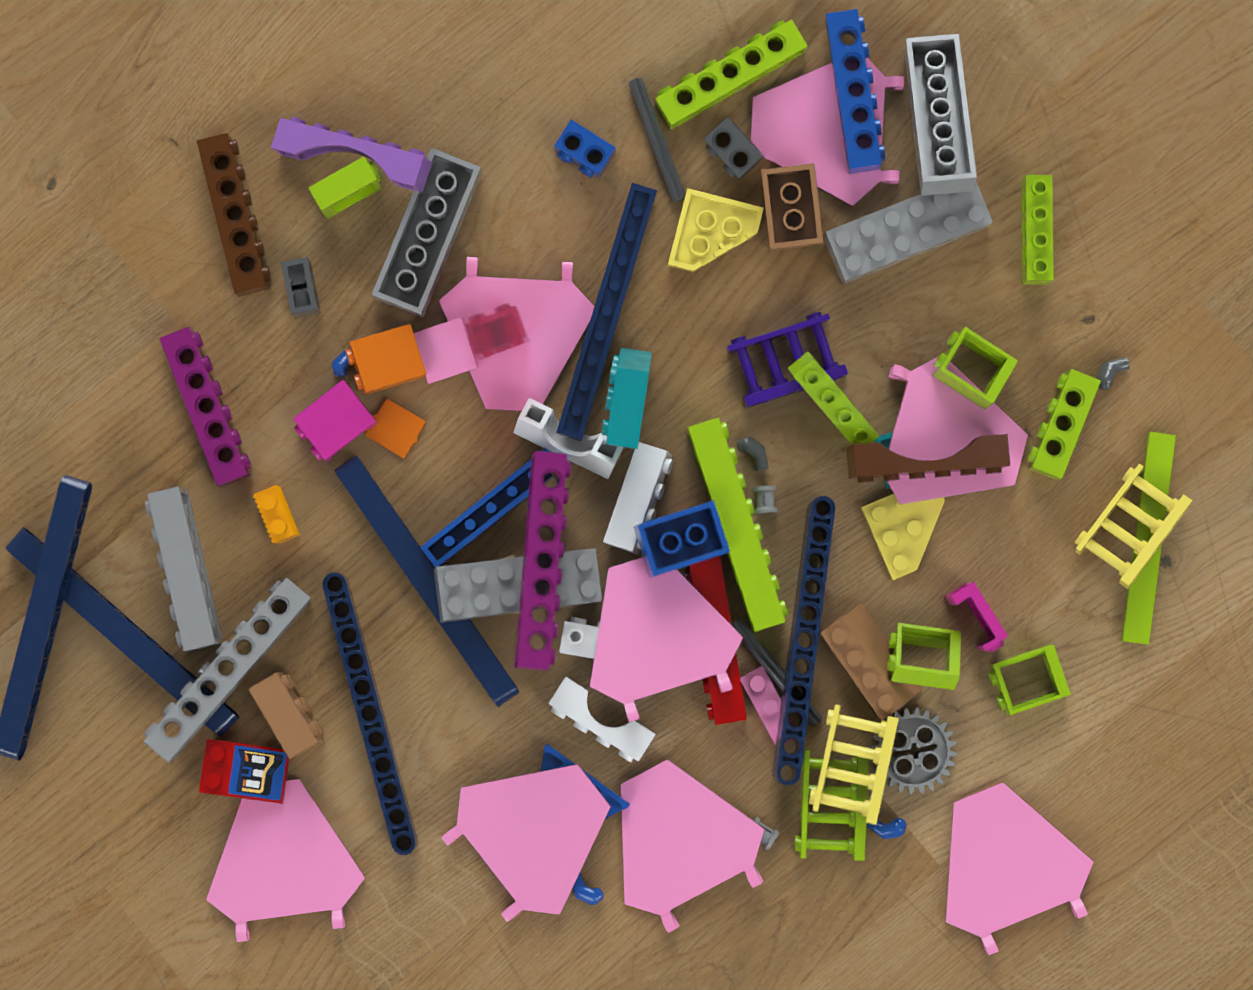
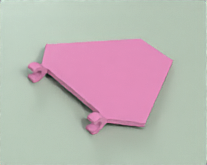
M865 58L866 67L871 68L873 74V83L869 84L871 94H876L877 109L873 111L875 120H880L881 135H877L879 145H882L885 89L903 91L904 77H885L868 58ZM849 60L844 64L850 71H855L859 68V64L854 60ZM832 63L753 97L751 142L765 156V159L780 167L814 163L817 188L852 207L879 182L898 184L900 173L898 170L881 171L880 168L849 174ZM852 86L849 88V93L852 96L858 97L863 94V90L859 86ZM858 111L852 115L856 122L861 123L867 120L864 112ZM861 137L856 141L860 148L865 149L871 146V141L866 137Z
M467 257V276L442 297L439 302L447 321L460 317L464 319L479 368L470 370V373L485 408L522 411L529 398L543 404L587 328L594 309V305L572 282L573 262H562V280L551 281L478 277V257Z
M937 357L912 371L895 364L890 368L888 378L906 381V387L888 449L901 456L916 460H938L954 455L965 448L974 438L985 435L1008 434L1010 466L1002 468V473L986 474V470H976V475L961 476L960 471L951 472L950 477L935 478V473L925 474L923 479L912 480L909 479V475H899L900 480L887 482L900 505L1014 486L1028 434L995 403L984 410L932 376L936 369L933 364ZM951 362L946 368L948 371L981 391Z
M643 557L608 569L590 687L623 703L629 722L640 719L634 703L635 700L716 675L720 691L723 693L732 689L726 670L743 637L677 569L649 577Z
M667 759L621 784V797L630 803L628 808L622 810L624 901L626 905L660 915L663 925L669 933L680 926L671 909L743 871L746 873L752 888L764 882L754 864L765 829Z
M575 764L461 787L457 825L441 838L448 846L464 834L511 894L515 902L501 913L506 922H509L522 910L560 915L611 806L581 767Z
M300 779L286 781L283 804L247 799L241 800L206 900L236 923L237 942L250 940L248 921L326 910L332 911L333 929L346 927L343 907L364 881L365 876Z
M1003 782L953 802L945 922L979 936L986 954L991 955L998 952L996 943L991 935L992 932L1065 902H1070L1075 918L1084 917L1088 913L1080 899V894L1093 861Z

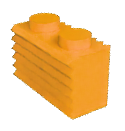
M275 485L253 495V498L256 499L255 503H258L257 508H260L259 513H262L261 517L264 518L263 522L266 523L265 527L268 528L267 532L270 533L269 537L272 538V543L280 544L300 535L280 486Z

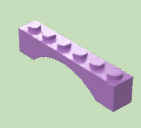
M291 117L290 120L280 118L271 148L278 154L301 161L329 152L359 154L376 162L398 187L423 193L432 162L425 157L424 152L410 148L409 152L400 150L401 146L391 142H386L385 145L378 144L377 140L368 136H362L361 139L355 138L352 133L338 129L337 133L329 131V127L314 123V126L306 125L304 120L296 117Z

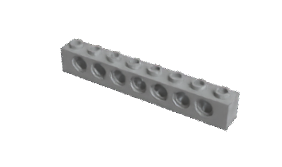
M287 577L283 582L278 580L269 590L271 596L265 603L262 600L257 603L251 611L254 615L248 622L243 620L233 632L236 636L230 643L227 641L222 643L216 651L218 654L216 659L212 663L207 661L198 671V674L201 676L193 684L190 681L180 692L182 698L176 704L171 702L162 713L165 717L158 725L154 722L144 733V736L147 738L143 742L167 763L170 764L310 604L311 597ZM274 603H285L287 610L283 614H275L272 611ZM259 622H266L270 628L266 634L260 635L254 631L255 625ZM248 642L252 646L251 652L247 655L239 654L236 651L238 644ZM229 662L233 664L234 670L230 675L220 674L219 667L222 663ZM205 683L215 684L216 691L213 695L205 696L201 693V687ZM188 703H194L198 706L197 714L192 717L183 714V708ZM175 723L180 726V733L176 737L166 736L165 729L169 724Z

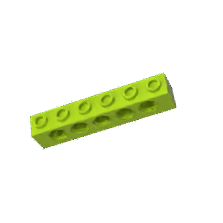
M791 19L786 23L784 20L777 22L770 28L771 31L763 36L761 33L753 36L748 40V45L741 49L739 46L732 48L725 54L726 57L719 62L714 59L702 67L703 71L694 75L692 72L680 79L681 84L674 88L667 86L657 93L658 97L655 98V105L670 130L805 53L808 46L793 20ZM772 41L779 42L782 49L778 52H773L768 48V44ZM754 54L759 58L760 62L756 65H750L746 62L745 57ZM731 67L736 70L737 75L734 78H727L723 75L722 71L725 68ZM705 80L711 81L714 84V89L704 91L701 89L700 83ZM685 93L691 97L692 101L689 104L683 105L678 102L677 97Z

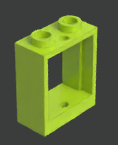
M363 156L308 188L325 217L329 219L381 190L382 187L379 181L383 180L374 162L368 163Z
M964 327L958 333L954 331L947 340L946 345L949 347L945 354L941 352L935 360L933 366L936 369L932 376L985 410L995 402L1018 360L972 330ZM961 343L997 366L983 393L946 369Z
M898 623L895 633L891 632L889 637V648H893V655H889L887 670L892 671L891 682L955 690L960 677L961 631ZM902 644L946 649L945 671L901 665Z
M1047 644L989 664L991 668L988 671L992 686H997L1000 694L996 696L1000 710H1005L1007 715H1013L1071 695L1054 644ZM1042 654L1054 691L1012 705L1000 668Z

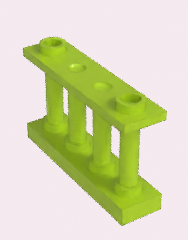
M804 749L801 768L800 834L795 835L794 851L799 852L800 858H806V849L847 851L848 854H852L854 861H865L867 817L855 811H849V813L808 812V796L811 795L812 788L817 789L818 785H809V769H821L823 759L810 758V750ZM857 756L851 757V760L830 759L828 767L868 775L869 759ZM850 784V787L824 786L823 793L849 797L851 800L860 802L867 800V786ZM807 822L848 824L849 827H853V836L848 838V840L808 839Z

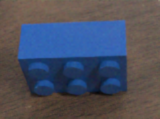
M714 501L633 526L649 577L730 552Z

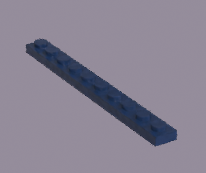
M635 183L631 184L556 434L582 441L657 190Z

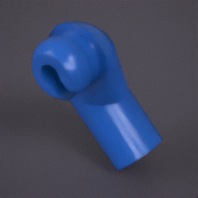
M345 350L332 362L333 373L337 377L347 375V368L350 366Z
M896 818L893 822L887 824L877 819V824L866 823V827L881 838L890 839L901 837L905 833L907 824L902 818Z
M579 873L572 888L575 897L589 905L598 904L604 897L603 891L599 887L592 889L585 886L582 875Z

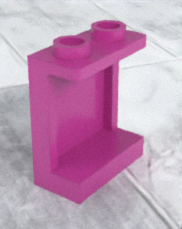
M344 380L293 418L297 424L294 427L295 431L303 440L305 438L310 440L313 444L310 450L319 461L324 458L327 462H330L332 460L331 457L367 429L371 430L378 424Z
M967 582L944 596L949 605H958L965 600L987 634V639L976 645L978 650L994 652L1004 645L1003 640L1008 635L974 582Z

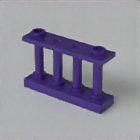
M821 312L813 313L806 316L807 321L748 340L746 336L731 340L732 345L727 346V352L729 354L737 351L749 388L747 390L748 395L743 397L746 409L805 390L797 380L788 382L787 378H784L772 342L773 339L787 335L794 359L797 361L804 355L797 332L812 327L824 363L822 368L833 381L848 375L845 364L838 366V363L834 362L822 326L823 323L830 320L829 314L822 316ZM762 343L774 380L772 382L773 387L763 390L762 386L758 385L747 351L748 347Z

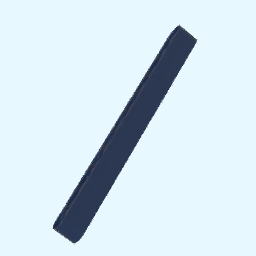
M357 455L336 468L334 471L496 706L500 707L519 694V689L471 619L440 623L434 576L435 567L421 550L415 538Z
M68 475L62 477L57 490L0 715V756L17 761L22 759L26 751L92 492L91 482Z
M820 496L812 500L808 504L772 770L774 780L781 785H793L799 780L801 775L835 516V504L827 496ZM817 502H821L826 506L827 512L825 516H821L816 512L815 506ZM814 528H818L823 532V540L821 542L813 539L812 531ZM811 554L819 557L820 565L818 568L810 566L808 559ZM808 580L816 584L817 590L814 595L806 592L805 584ZM804 607H809L813 611V618L810 621L802 617L801 612ZM801 633L807 634L810 639L809 645L806 648L802 647L798 642V637ZM798 659L803 660L806 664V670L803 674H799L795 670L794 665ZM794 686H799L803 691L802 698L798 701L791 696V690ZM791 712L799 716V723L796 727H791L788 723L787 718ZM787 739H792L796 744L795 751L791 754L787 753L784 749V743ZM786 765L792 770V777L787 781L780 775L781 769Z
M23 527L5 548L36 576L44 543ZM72 568L64 601L179 701L182 698L180 694L182 689L190 681L194 684L198 678ZM205 684L201 687L203 695L211 696L214 694ZM224 702L205 725L216 735L223 737L240 716ZM188 703L184 706L193 715L197 714L198 706L196 704Z
M333 572L326 575L322 582L326 602L391 845L397 854L407 855L417 846V834L350 584L345 575ZM334 577H339L342 580L343 585L338 592H333L329 587L330 580ZM342 602L349 606V614L344 618L339 617L336 613L338 604ZM348 628L356 632V639L351 644L343 639V633ZM354 654H359L363 658V665L359 669H354L350 665V658ZM362 679L370 684V690L366 695H362L357 691V683ZM368 705L375 707L377 710V716L374 720H367L364 717L363 711ZM374 731H378L384 736V742L381 746L373 745L370 740V736ZM380 757L390 760L391 767L389 771L383 772L378 768L377 762ZM387 783H393L397 786L398 793L395 797H388L385 794L384 787ZM394 809L403 811L405 819L402 823H395L392 820L391 812ZM399 836H409L412 841L411 847L408 849L401 848L398 844Z

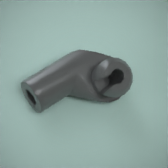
M1127 357L1108 361L1101 365L1096 379L1101 380L1099 384L1100 389H1110L1113 385L1112 381L1115 374L1129 370Z
M744 437V439H740L737 442V449L740 453L747 452L753 456L756 471L769 469L766 451L761 443L752 437Z

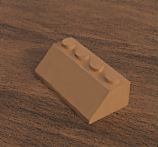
M859 603L819 631L820 637L878 720L882 721L922 690L919 685L891 682L892 671L887 670L889 655H893V648H889V641L862 603Z

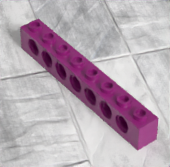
M535 451L531 458L514 668L547 671L550 670V665L555 663L556 650L551 648L552 638L557 637L558 622H554V611H559L560 595H556L557 584H561L562 568H558L559 557L563 558L564 542L560 541L561 531L566 529L567 516L562 515L563 504L568 503L569 489L565 488V477L569 478L571 472V462L567 461V454ZM545 475L555 477L556 486L554 488H549L544 484L543 479ZM543 501H549L553 504V514L547 515L542 511L541 504ZM541 528H548L551 531L552 539L546 542L540 538L539 531ZM544 554L549 558L550 565L548 568H541L537 564L538 555ZM537 581H543L547 585L548 591L546 595L536 593L534 587ZM535 608H541L545 612V620L541 623L533 619L532 612ZM533 635H539L543 639V646L540 650L534 649L530 644V639Z

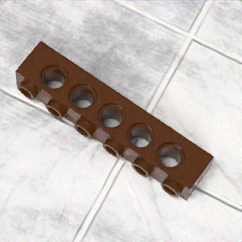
M228 133L197 140L234 293L240 297L268 290V282L272 281L268 266H263L261 257L265 256L262 241H257L255 231H258L259 227L255 215L251 216L249 206L253 204L249 190H244L242 181L246 180L243 165H238L236 155H240L236 139L232 140ZM220 159H229V165L226 169H217V162ZM229 183L235 184L236 188L233 194H223L225 185ZM236 208L241 209V217L235 221L230 220V212ZM247 234L248 242L243 246H237V236ZM247 259H253L255 262L254 268L248 272L243 271V262Z

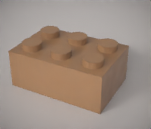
M810 163L761 170L771 251L823 245L815 164Z
M276 672L248 690L288 758L291 759L323 741L324 739L321 735L324 734V731L317 720L312 721L308 712L311 709L304 697L300 698L296 694L294 689L297 688V685L290 674L286 675L284 672Z

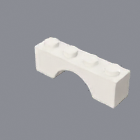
M529 398L518 417L513 433L553 453L567 454V460L609 479L623 447L607 445V436L602 435V433L593 436L583 435L582 441L556 434L560 421L555 416L553 409Z
M566 676L548 703L553 706L550 711L562 719L567 715L575 721L573 726L584 733H587L588 730L598 735L595 740L607 748L612 744L620 749L618 755L627 761L632 762L635 759L639 762L656 734L637 721L628 722L617 727H610L599 723L588 709V690Z

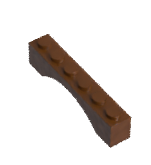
M1008 434L985 435L974 438L965 448L954 455L938 460H916L904 457L887 449L880 443L853 444L846 447L849 479L857 478L858 483L874 482V477H883L884 481L900 480L899 475H909L910 480L923 479L925 474L935 473V478L950 477L951 472L960 471L961 476L976 475V470H986V474L1002 473V468L1010 466Z

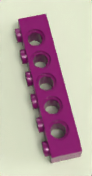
M186 327L159 338L216 485L224 487L251 476L248 470L252 468L251 462L246 453L242 455L239 447L242 444L237 429L233 430L229 420L233 419L227 404L223 406L220 396L223 395L218 380L213 381L210 373V371L214 370L208 355L203 356L200 347L204 346L200 333L198 331L194 332L190 327ZM187 351L194 352V360L190 364H184L182 361L183 354ZM197 375H202L204 384L202 387L194 389L192 386L193 378ZM211 399L214 403L213 410L209 413H203L201 409L202 403L205 400ZM215 424L223 426V434L218 438H214L211 435V429ZM226 448H230L233 452V458L229 462L221 460V452Z

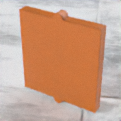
M386 398L379 412L373 415L378 424L371 430L368 429L365 436L405 459L413 444L418 442L417 437L426 421Z

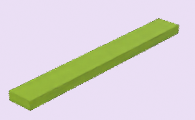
M1148 432L1142 478L1168 495L1176 435ZM1140 490L1138 507L1157 521L1159 519L1164 521L1167 508ZM1136 521L1134 537L1141 542L1144 540L1148 543L1153 533L1142 522ZM1162 544L1127 590L1121 641L1149 645ZM1134 549L1132 551L1131 564L1138 556L1134 553Z

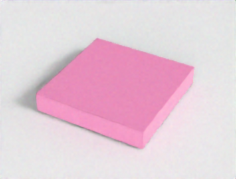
M463 317L414 333L427 373L426 379L428 384L479 368Z

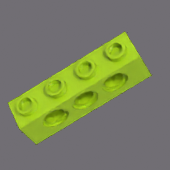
M1025 175L1021 180L1022 285H1048L1054 280L1052 175Z
M809 351L788 367L794 378L852 445L872 443L879 437L870 423Z
M1073 369L1068 370L1066 374L1062 373L1056 385L1059 392L1057 397H1052L1046 412L1050 413L1047 422H1042L1037 433V437L1040 440L1037 447L1033 446L1030 450L1027 461L1031 463L1028 469L1055 480L1063 478L1101 380ZM1067 393H1074L1077 396L1078 402L1076 406H1070L1066 402ZM1058 417H1063L1067 420L1068 427L1065 431L1057 428L1056 420ZM1049 441L1057 444L1058 453L1056 455H1050L1047 452L1046 445Z

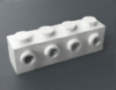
M641 442L638 443V449L634 450L603 540L604 543L627 552L639 554L640 546L633 526L655 519L656 510L654 508L657 499L660 500L663 496L665 475H669L673 467L672 454L668 451Z
M571 617L570 622L565 621L559 653L594 659L600 622L597 621V626L586 625L587 619Z

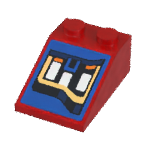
M207 739L198 792L208 795L283 804L290 759L282 749Z

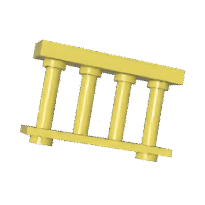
M1138 464L1135 469L1129 468L1122 478L1125 483L1088 533L1083 530L1075 541V544L1078 545L1076 547L1077 554L1080 555L1085 548L1090 550L1119 571V575L1122 576L1119 583L1129 589L1192 503V500L1184 494L1180 500L1177 498L1172 499L1139 475L1144 467L1141 464ZM1132 485H1135L1167 508L1166 511L1169 514L1164 521L1161 519L1157 521L1124 498ZM1116 506H1119L1151 529L1150 532L1153 533V536L1148 543L1144 540L1141 542L1108 518ZM1101 527L1135 550L1134 553L1138 556L1132 564L1128 561L1125 563L1092 539Z
M835 705L834 710L829 709L826 725L830 726L818 787L817 789L812 788L809 804L814 805V811H819L820 804L860 812L862 816L867 817V823L877 824L899 718L888 716L887 722L882 721L881 723L841 715L839 714L841 706ZM841 725L877 733L879 737H883L882 747H876L875 750L834 741L836 727ZM831 751L873 760V763L878 764L876 774L870 773V776L828 767ZM826 777L867 786L868 790H872L870 801L860 802L823 793Z

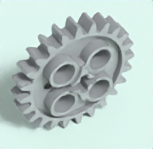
M918 707L914 708L912 714L909 713L907 708H903V716H900L895 711L893 716L899 718L896 733H902L905 741L900 747L893 746L892 752L911 749V744H914L916 747L936 744L937 747L932 750L918 751L914 758L911 754L891 757L886 778H890L888 786L892 787L897 782L898 791L902 792L904 787L907 786L909 794H913L915 787H917L921 794L924 793L925 785L930 790H934V781L943 784L940 776L942 774L946 776L951 775L946 770V767L955 766V763L949 760L951 756L957 755L956 752L950 750V747L956 745L957 742L948 740L953 731H944L943 729L946 727L947 722L944 721L938 724V714H935L930 719L929 710L925 709L922 715H920ZM926 727L930 730V739L926 742H920L917 737L918 731ZM872 735L878 743L877 745H871L870 748L875 750L876 747L881 748L883 737ZM927 754H933L936 759L935 765L932 768H925L923 766L922 760ZM901 759H907L910 764L909 770L905 773H899L896 769V764Z

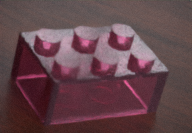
M507 303L494 308V314L488 316L484 315V313L474 315L469 318L470 322L465 324L475 354L480 360L530 341L516 305L511 307Z

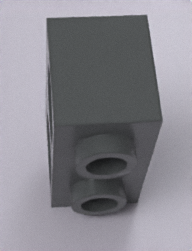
M728 117L704 138L708 143L705 148L714 158L720 156L726 163L723 168L732 178L737 175L738 178L743 179L765 158L742 130ZM722 133H728L731 139L730 144L725 148L720 147L718 144V137ZM740 152H744L748 156V163L744 167H738L735 162V158Z
M305 257L281 262L291 315L294 318L321 313L311 261Z

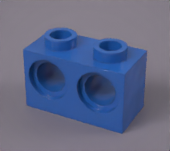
M572 119L554 145L555 151L558 152L556 156L567 164H570L571 161L580 166L578 170L589 178H592L593 175L600 178L616 153V147ZM569 139H577L580 142V146L575 150H569L565 143ZM591 153H599L602 156L601 162L598 164L590 163L587 158Z

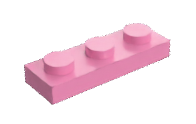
M760 666L740 677L776 746L782 701L764 667ZM788 715L789 725L795 727L790 715ZM787 739L784 745L791 742L792 739Z

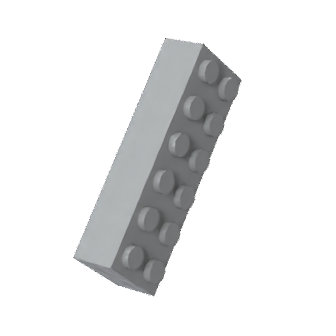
M959 34L906 38L904 57L921 196L972 192L975 190L977 175Z
M431 148L427 157L432 162L423 193L413 191L372 292L374 299L422 318L425 316L482 175L481 167L434 148Z
M976 182L975 190L972 192L917 195L826 231L823 238L842 285L988 228L993 221Z
M178 486L147 494L148 501H145L148 516H152L155 527H151L154 542L159 543L161 553H157L160 568H165L167 579H164L163 583L166 594H171L173 605H170L169 608L172 620H177L179 631H176L178 646L183 647L184 651H194L222 644L223 637L188 489Z
M596 549L564 552L563 558L559 557L558 568H562L561 584H557L556 595H560L559 608L601 602L602 595ZM544 554L538 555L537 564L541 568H548L550 560ZM523 557L436 567L434 569L440 623L519 613ZM543 581L535 583L536 593L546 595L548 591L547 585ZM535 608L533 611H538V610H542V609H541V608Z

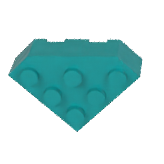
M621 348L620 354L614 355L609 384H614V387H609L605 408L610 410L609 420L604 419L602 435L607 436V445L638 449L652 352Z

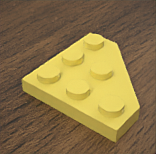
M687 188L668 266L694 272L756 236L764 208Z
M892 494L861 507L891 580L900 578L918 569L944 505V497L900 505L895 495Z

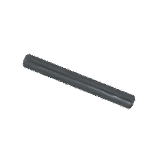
M633 79L630 81L629 86L673 202L682 201L686 195L643 79Z
M738 618L732 623V627L743 637L742 642L783 691L784 669L744 620ZM794 686L791 690V696L797 701L800 700L803 693L797 686ZM810 703L808 723L810 726H816L821 722L822 716Z

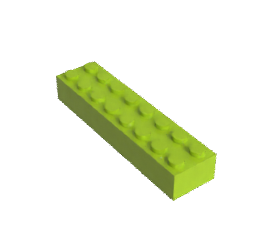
M718 417L690 426L687 429V434L709 501H714L730 550L727 556L751 630L756 632L786 622L784 616L788 615L784 600L779 601L776 591L780 590L776 575H770L768 565L772 564L768 550H762L759 540L763 539L759 524L754 525L751 517L755 513L750 498L745 499L743 490L747 487L743 474H737L735 468L738 459L734 447L729 448L726 441L730 437L725 422L720 423Z

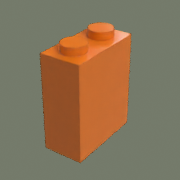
M411 324L350 341L348 350H345L349 365L354 364L357 373L353 375L358 391L362 390L364 396L422 379L427 374Z

